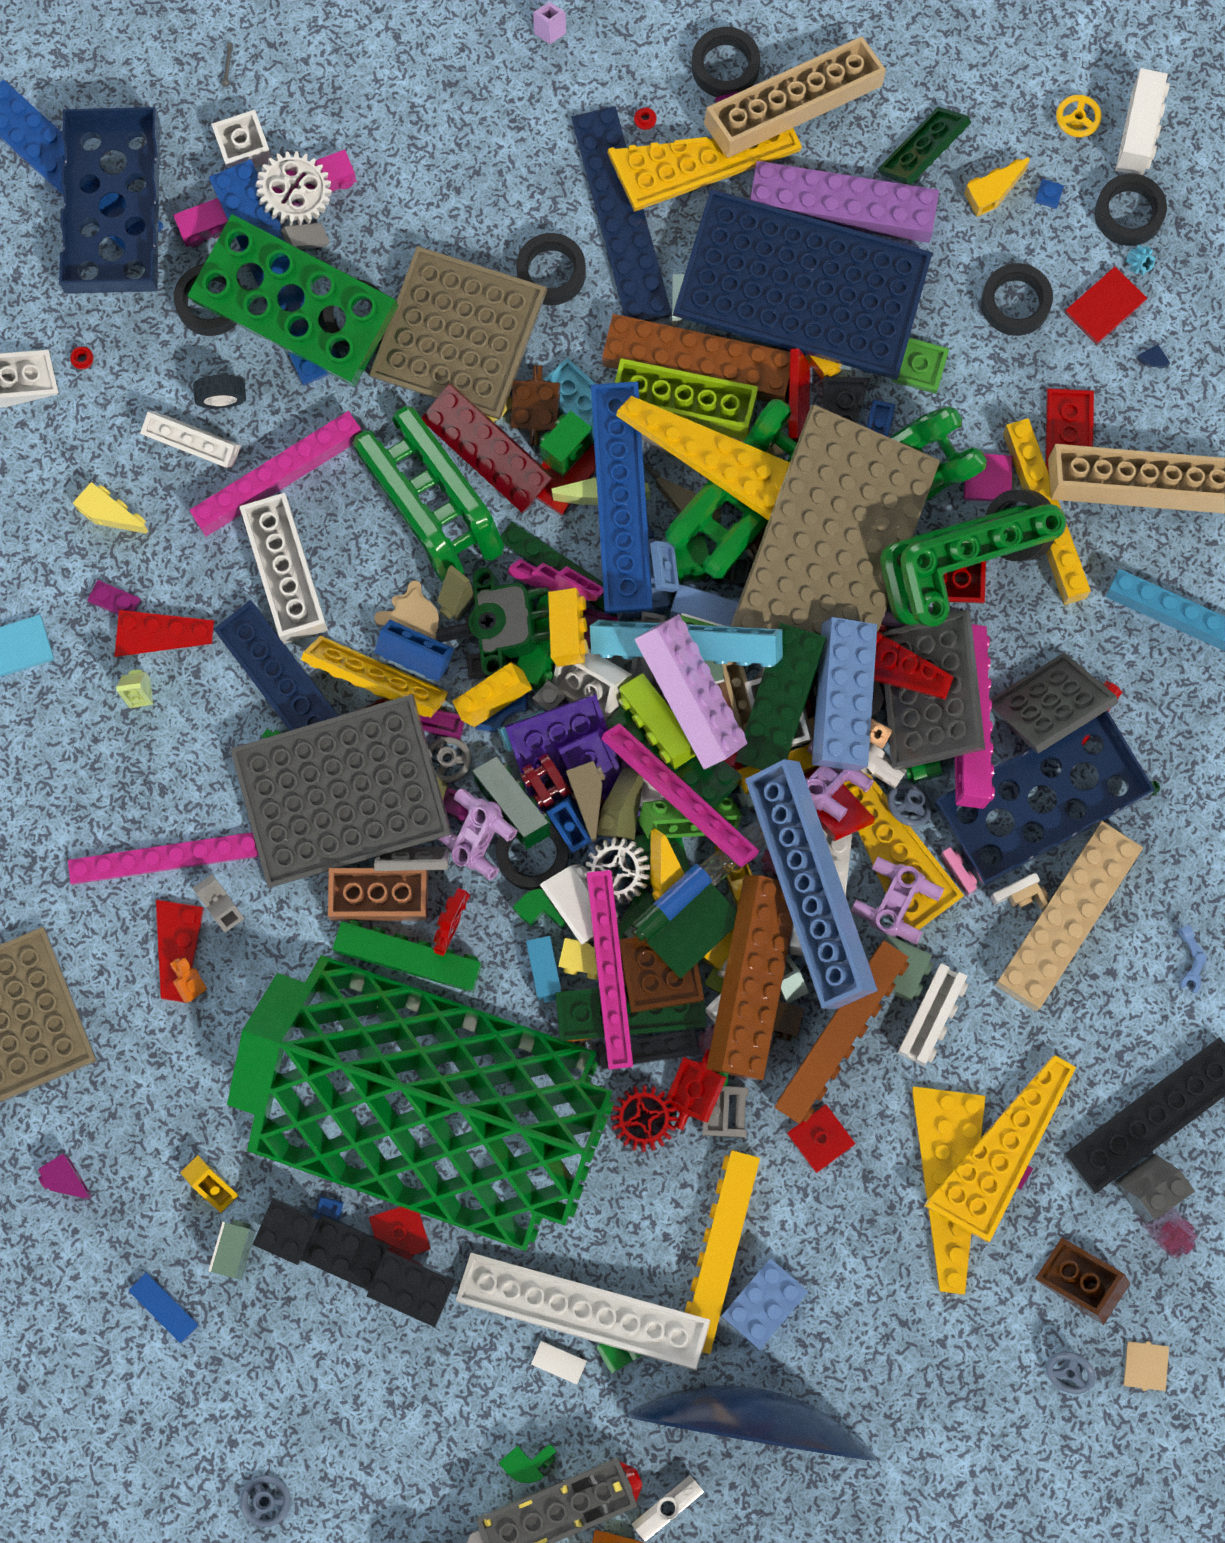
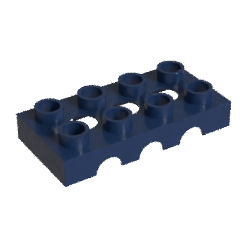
M156 108L63 109L62 140L65 150V163L62 165L61 175L64 206L61 208L60 219L63 235V250L60 252L59 263L60 286L65 294L158 291L160 118ZM143 137L147 140L143 148L134 150L129 147L132 139ZM97 138L101 140L100 146L95 150L88 151L83 148L84 143L88 139ZM111 150L122 152L127 159L125 169L115 175L103 172L100 167V159L106 152ZM140 179L146 182L145 188L140 192L128 190L130 183L134 180ZM87 182H99L100 187L96 192L88 194L82 191L83 186ZM109 193L120 194L126 201L124 212L115 218L106 217L99 210L100 200ZM136 222L145 224V229L141 234L133 236L127 233L131 224ZM94 223L99 225V230L94 236L86 237L81 234L82 229L87 224ZM109 236L119 237L125 243L123 256L115 261L104 260L98 253L99 244L104 238ZM139 265L145 268L140 278L130 279L127 277V272L131 267ZM91 266L98 268V274L95 278L91 280L81 278V273L85 268Z
M1107 710L1040 753L1030 748L1023 754L994 767L992 786L995 788L994 798L984 809L974 808L977 818L973 823L964 824L958 820L956 811L960 806L956 805L955 789L937 798L934 805L983 888L1145 799L1155 789ZM1087 736L1098 738L1102 743V751L1094 755L1087 753L1082 746L1083 739ZM1046 759L1055 760L1060 766V774L1053 778L1045 776L1040 769L1041 762ZM1078 763H1090L1097 769L1099 779L1094 788L1080 790L1072 784L1070 772ZM1114 777L1122 779L1127 787L1126 793L1122 796L1112 795L1107 789V781ZM1004 782L1015 784L1019 791L1018 797L1011 801L1004 800L999 795V786ZM1040 785L1050 787L1057 797L1054 809L1044 814L1032 810L1028 803L1029 792L1034 787ZM1072 800L1080 802L1085 809L1084 816L1080 819L1070 818L1065 812V804ZM1005 809L1012 814L1015 825L1010 834L998 837L988 831L986 818L992 810ZM1031 823L1038 825L1043 832L1042 839L1038 842L1027 841L1023 836V827ZM985 847L996 848L1001 854L1000 862L994 866L986 865L981 859V850Z

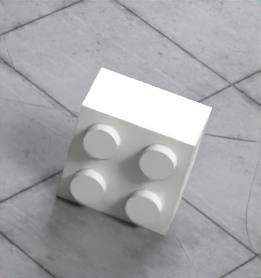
M255 110L212 124L227 169L249 159L252 160L254 167L268 163L269 158H272Z

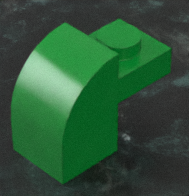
M543 889L529 891L512 907L513 911L530 927L544 913L561 929L567 925Z
M550 1443L531 1460L522 1448L517 1445L499 1464L514 1480L521 1483H534L545 1476L539 1467L542 1465L544 1468H547L556 1459L553 1454L557 1450Z

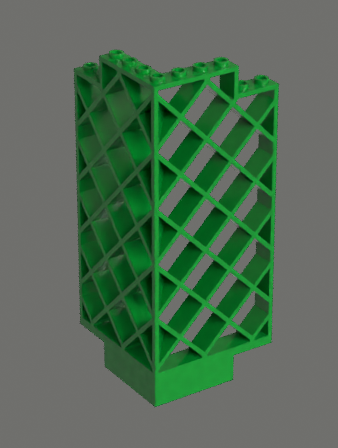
M321 955L305 982L277 973L242 1029L227 1105L254 1114L247 1148L248 1152L526 1251L530 1242L535 1243L539 1229L535 1228V1226H540L542 1218L564 1226L569 1217L574 1218L578 1203L574 1201L575 1199H580L584 1188L580 1181L585 1182L590 1167L585 1166L586 1162L591 1163L595 1153V1148H592V1146H598L602 1135L598 1131H604L608 1117H605V1115L610 1116L614 1102L610 1101L613 1091L591 1084L598 1065L597 1062H594L596 1051L567 1041H560L559 1038ZM351 988L362 992L363 995L344 998L339 990ZM316 993H319L325 1001L310 1005ZM407 1008L418 1012L419 1015L402 1019L396 1009ZM377 1014L382 1023L363 1026L357 1017ZM338 1021L344 1030L324 1034L318 1025ZM296 1028H299L305 1037L289 1041ZM464 1028L475 1032L477 1036L459 1039L453 1029ZM434 1034L439 1042L438 1044L421 1047L415 1037ZM395 1041L401 1051L382 1055L376 1045ZM521 1048L531 1052L534 1056L517 1060L510 1049ZM357 1049L363 1059L344 1063L337 1053ZM285 1051L296 1066V1069L281 1074L279 1071ZM491 1054L497 1063L479 1067L473 1057ZM453 1062L460 1071L441 1076L434 1065ZM577 1068L583 1070L581 1078L575 1080L568 1069ZM342 1069L355 1089L339 1094L325 1074ZM415 1070L421 1078L419 1081L403 1084L396 1073ZM548 1074L555 1084L538 1088L531 1077ZM307 1082L321 1102L305 1107L291 1087ZM511 1082L518 1092L500 1097L493 1086ZM401 1090L414 1110L397 1115L384 1095ZM473 1090L480 1100L462 1105L455 1094ZM275 1097L286 1114L270 1119L272 1103ZM366 1103L379 1122L362 1127L350 1108ZM569 1103L576 1114L559 1117L552 1106ZM460 1111L473 1130L456 1136L443 1116ZM531 1111L539 1121L538 1123L521 1126L514 1115ZM331 1115L344 1135L329 1140L315 1120ZM425 1124L438 1143L420 1148L408 1129ZM296 1127L310 1147L301 1149L290 1145L281 1132ZM519 1132L532 1151L514 1157L502 1138ZM591 1132L585 1148L581 1147L573 1137L574 1135ZM389 1136L402 1155L386 1160L373 1141ZM484 1145L496 1163L479 1169L466 1150ZM354 1148L367 1167L362 1169L351 1167L345 1163L339 1153ZM581 1154L576 1176L573 1178L561 1159ZM448 1157L460 1176L444 1181L431 1162ZM543 1166L555 1184L537 1190L525 1171ZM413 1169L425 1187L418 1190L407 1187L396 1174ZM507 1178L519 1196L501 1201L489 1183ZM471 1190L483 1208L471 1210L463 1207L454 1195ZM563 1199H567V1200H568L567 1204L562 1203V1202H559V1201H560V1200H563ZM530 1211L532 1216L528 1229L519 1227L512 1216Z

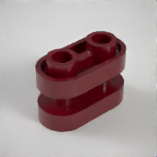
M545 753L538 758L542 765L534 769L531 764H528L522 768L524 773L520 776L527 787L533 786L536 791L533 797L540 808L545 805L548 809L555 804L552 797L560 793L564 799L572 793L548 754ZM546 773L554 784L548 789L545 788L539 778Z

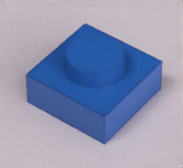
M1042 179L1035 203L1057 209L1064 185Z

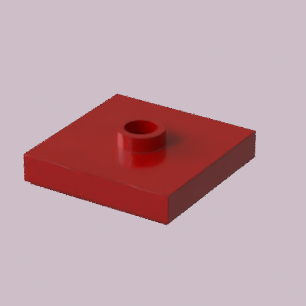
M827 1104L813 1113L807 1122L802 1121L786 1133L815 1173H818L856 1144Z
M398 1207L369 1217L374 1237L414 1255L431 1250L420 1213L404 1207Z

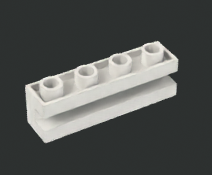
M156 411L147 412L140 432L142 435L226 468L234 467L241 447L238 443Z
M942 963L938 966L897 1054L922 1066L927 1061L932 1063L937 1053V1049L934 1046L938 1039L943 1040L948 1029L944 1025L948 1017L952 1019L957 1011L958 1005L955 1004L958 995L963 997L969 985L965 983L967 975L961 972L956 973Z

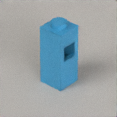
M546 936L527 940L526 943L538 1001L543 1000L544 1003L556 1002L555 992H561L551 938Z

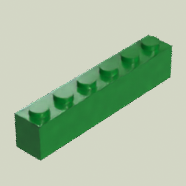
M348 920V923L341 921L332 948L335 953L474 993L482 968V963L478 961V957L470 954H464V957L454 954V950L449 948L445 955L441 956L434 952V948H431V943L418 940L417 943L408 941L409 937L395 933L394 937L386 935L385 930L372 926L371 930L362 928V923L354 920Z

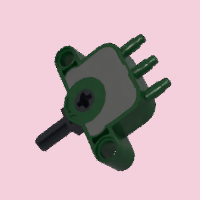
M486 567L479 568L473 574L475 609L470 617H465L466 623L440 628L436 631L437 640L441 643L466 637L471 642L479 641L482 670L489 677L495 673L492 672L495 666H499L498 670L508 664L509 658L530 654L536 649L538 642L550 639V631L538 633L536 620L549 617V609L535 611L533 600L534 598L548 595L549 588L540 587L527 590L519 583L500 586L499 580L490 569ZM486 579H490L487 584L482 585Z

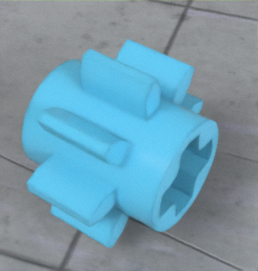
M1141 245L1131 249L1126 263L1131 265L1129 271L1142 275L1150 271L1154 267L1156 257L1151 255L1153 249L1147 246L1142 247Z

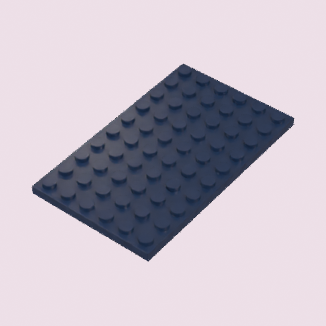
M710 189L673 316L786 349L799 348L802 353L897 380L933 252Z

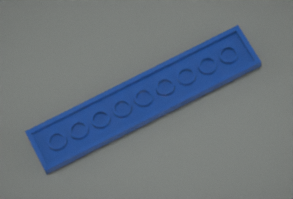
M3 79L0 82V139L64 196L61 183L62 165L65 163L62 132ZM89 181L83 186L82 191L88 194L94 193L99 189L100 183ZM117 193L105 195L99 203L100 212L109 218L120 216L126 208L124 197ZM160 221L158 223V232L164 227ZM140 222L133 223L129 226L127 233L133 236L139 235L144 231L145 224ZM109 236L125 252L124 241L119 237Z
M251 159L209 177L228 220L231 214L285 241L281 233L283 228L278 217L272 219V211L264 212L267 204H259L262 197L256 196L257 190L260 189L256 187V182L259 180L257 178L258 173ZM239 235L236 239L241 250L244 251L249 245V239L247 236ZM287 257L276 258L272 263V271L277 274L286 272L289 269L290 260ZM248 263L259 287L264 280V272L259 265ZM286 285L278 293V304L285 311H296L304 304V291L297 285ZM304 319L294 321L290 327L291 334L296 337L305 335L309 328L308 321ZM332 346V356L342 358L338 348ZM288 353L303 386L330 375L318 366Z
M638 382L591 385L605 614L653 611L642 436L639 431L616 416L617 410L630 396L639 399Z

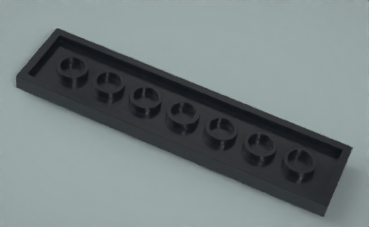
M1220 1037L1214 1040L1063 1154L1093 1194L1098 1193L1225 1096V1043Z

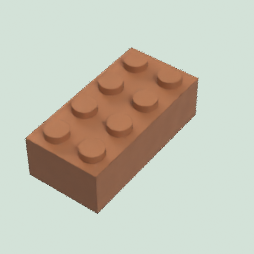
M329 868L328 917L331 921H428V871H374V868Z

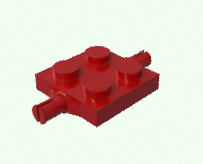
M457 888L454 896L448 897L445 906L446 913L441 912L437 926L440 929H437L433 940L436 943L433 949L436 954L445 955L459 926L462 912L465 910L466 903L470 898V894L466 890Z
M706 1049L701 1062H695L683 1057L666 1099H672L669 1105L676 1107V1110L680 1113L674 1125L680 1130H684L689 1117H695L702 1122L708 1123L726 1081V1076L706 1069L710 1053L709 1049Z

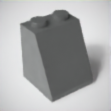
M1153 1154L1115 1181L1143 1223L1156 1220L1195 1192L1179 1169L1156 1154Z

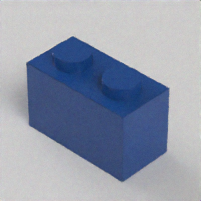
M570 794L566 798L556 801L547 810V814L573 853L592 841L579 806L571 796L572 794Z

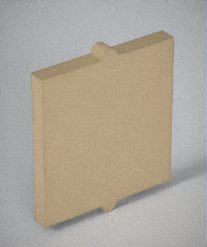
M1127 1341L1123 1386L1142 1388L1143 1391H1147V1389L1166 1391L1169 1346L1153 1345L1149 1341L1146 1343Z

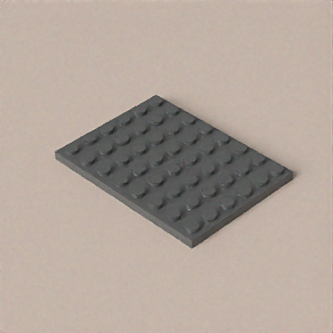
M412 694L230 749L268 888L327 872L329 868H341L452 835L417 705Z

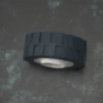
M226 374L205 376L193 383L194 402L202 408H229L243 404L246 401L245 381L239 376Z

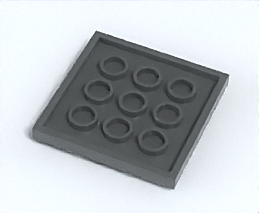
M1064 652L992 697L991 712L1034 751L1040 753L1119 702L1114 693Z

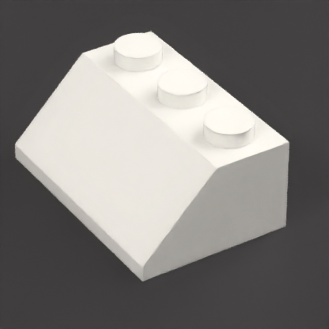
M588 649V654H585V663L555 666L552 684L567 696L569 702L595 693L606 721L621 705L618 700L620 698L619 688L631 681L632 674L609 660L599 657V654H591V650Z
M576 864L547 879L540 886L582 945L592 942L594 939L587 876L585 875V872L588 870L584 866ZM617 918V925H619L621 922Z

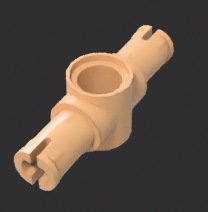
M871 718L870 743L883 749L892 733V729Z

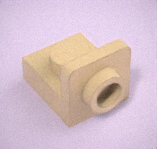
M1035 883L1012 894L1008 899L1012 907L1019 904L1020 908L1034 902L1032 899L1034 897L1039 908L1044 909L1048 905L1047 900H1049V897L1044 887H1039L1038 883Z

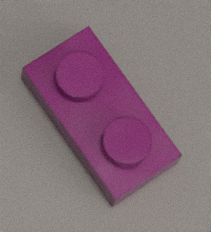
M97 580L87 601L90 604L119 615V610L136 612L141 599Z

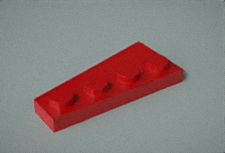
M119 610L114 657L212 644L215 620Z
M877 631L874 681L945 700L954 677Z
M156 900L160 994L162 1000L186 1003L173 983L178 976L170 963L177 958L180 960L186 958L190 969H193L204 907Z

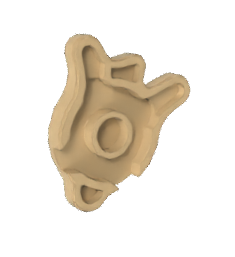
M418 581L410 582L406 594L392 598V604L395 607L393 611H380L375 614V623L380 626H384L389 620H393L437 640L436 631L439 629V615L435 606L423 596L422 586Z

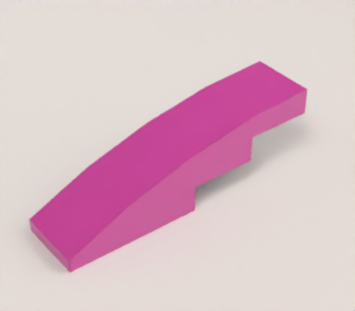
M519 559L510 566L507 574L536 588L548 587L549 592L577 588L580 595L585 597V600L597 601L604 595L602 586L567 566L559 572L544 562L538 567H534Z

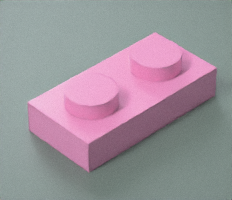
M951 847L943 851L940 855L941 859L967 897L977 889L975 885L977 884L976 878L971 871L967 872L962 865L964 863L963 858L958 851L954 852Z

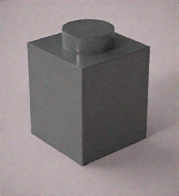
M549 680L533 697L534 705L544 711L568 703L567 696Z

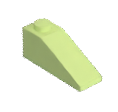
M132 670L128 672V675H122L116 689L129 708L153 705L150 677L146 672Z

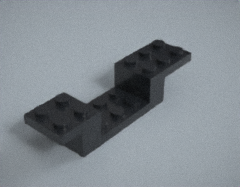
M272 1198L252 1244L296 1265L306 1262L368 1291L366 1297L432 1327L437 1326L456 1282V1279L414 1261V1254L305 1205L294 1207L277 1198Z

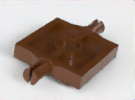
M533 365V379L513 381L511 428H523L530 431L529 445L539 446V432L553 430L556 427L555 423L559 419L561 383L542 380V365Z

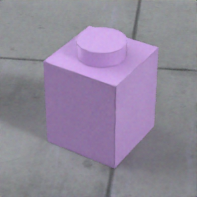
M548 2L533 12L534 34L545 42L551 44L566 34V15L563 10Z

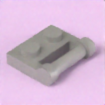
M727 1086L722 1088L708 1123L703 1122L702 1136L747 1138L745 1107L749 1088ZM729 1095L736 1096L735 1129H728Z

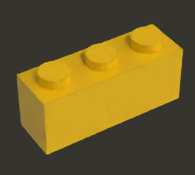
M577 588L548 592L552 660L557 667L585 663V654H588V644L586 639H584V632H587V622L585 617H583V610H586L585 597L580 595Z
M510 662L452 702L461 720L476 727L532 690V687L524 671Z

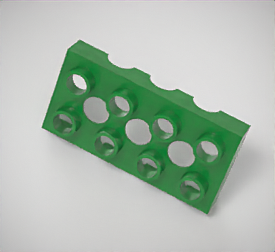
M231 214L187 295L193 303L220 317L222 316L233 321L248 332L271 341L286 352L318 366L326 373L353 387L358 383L399 307L397 301L392 297ZM239 235L247 236L249 239L248 247L242 252L232 251V240ZM278 257H287L290 260L289 269L282 274L274 273L272 271L273 261ZM247 263L259 265L264 272L262 284L254 290L243 289L237 282L238 270ZM222 276L226 278V288L221 293L215 294L209 291V283L214 277ZM320 278H326L331 281V288L325 295L313 293V284ZM290 284L299 286L305 294V301L302 307L292 312L283 310L279 306L277 299L279 291L284 286ZM264 298L267 300L268 306L263 314L253 315L250 313L249 307L254 299ZM365 299L372 302V310L367 316L359 317L354 314V306L359 300ZM328 306H337L346 315L344 327L336 333L325 332L321 329L318 322L319 314ZM298 319H304L309 324L307 333L300 337L293 336L290 332L292 323ZM338 341H346L350 345V351L344 358H335L331 354L332 346Z

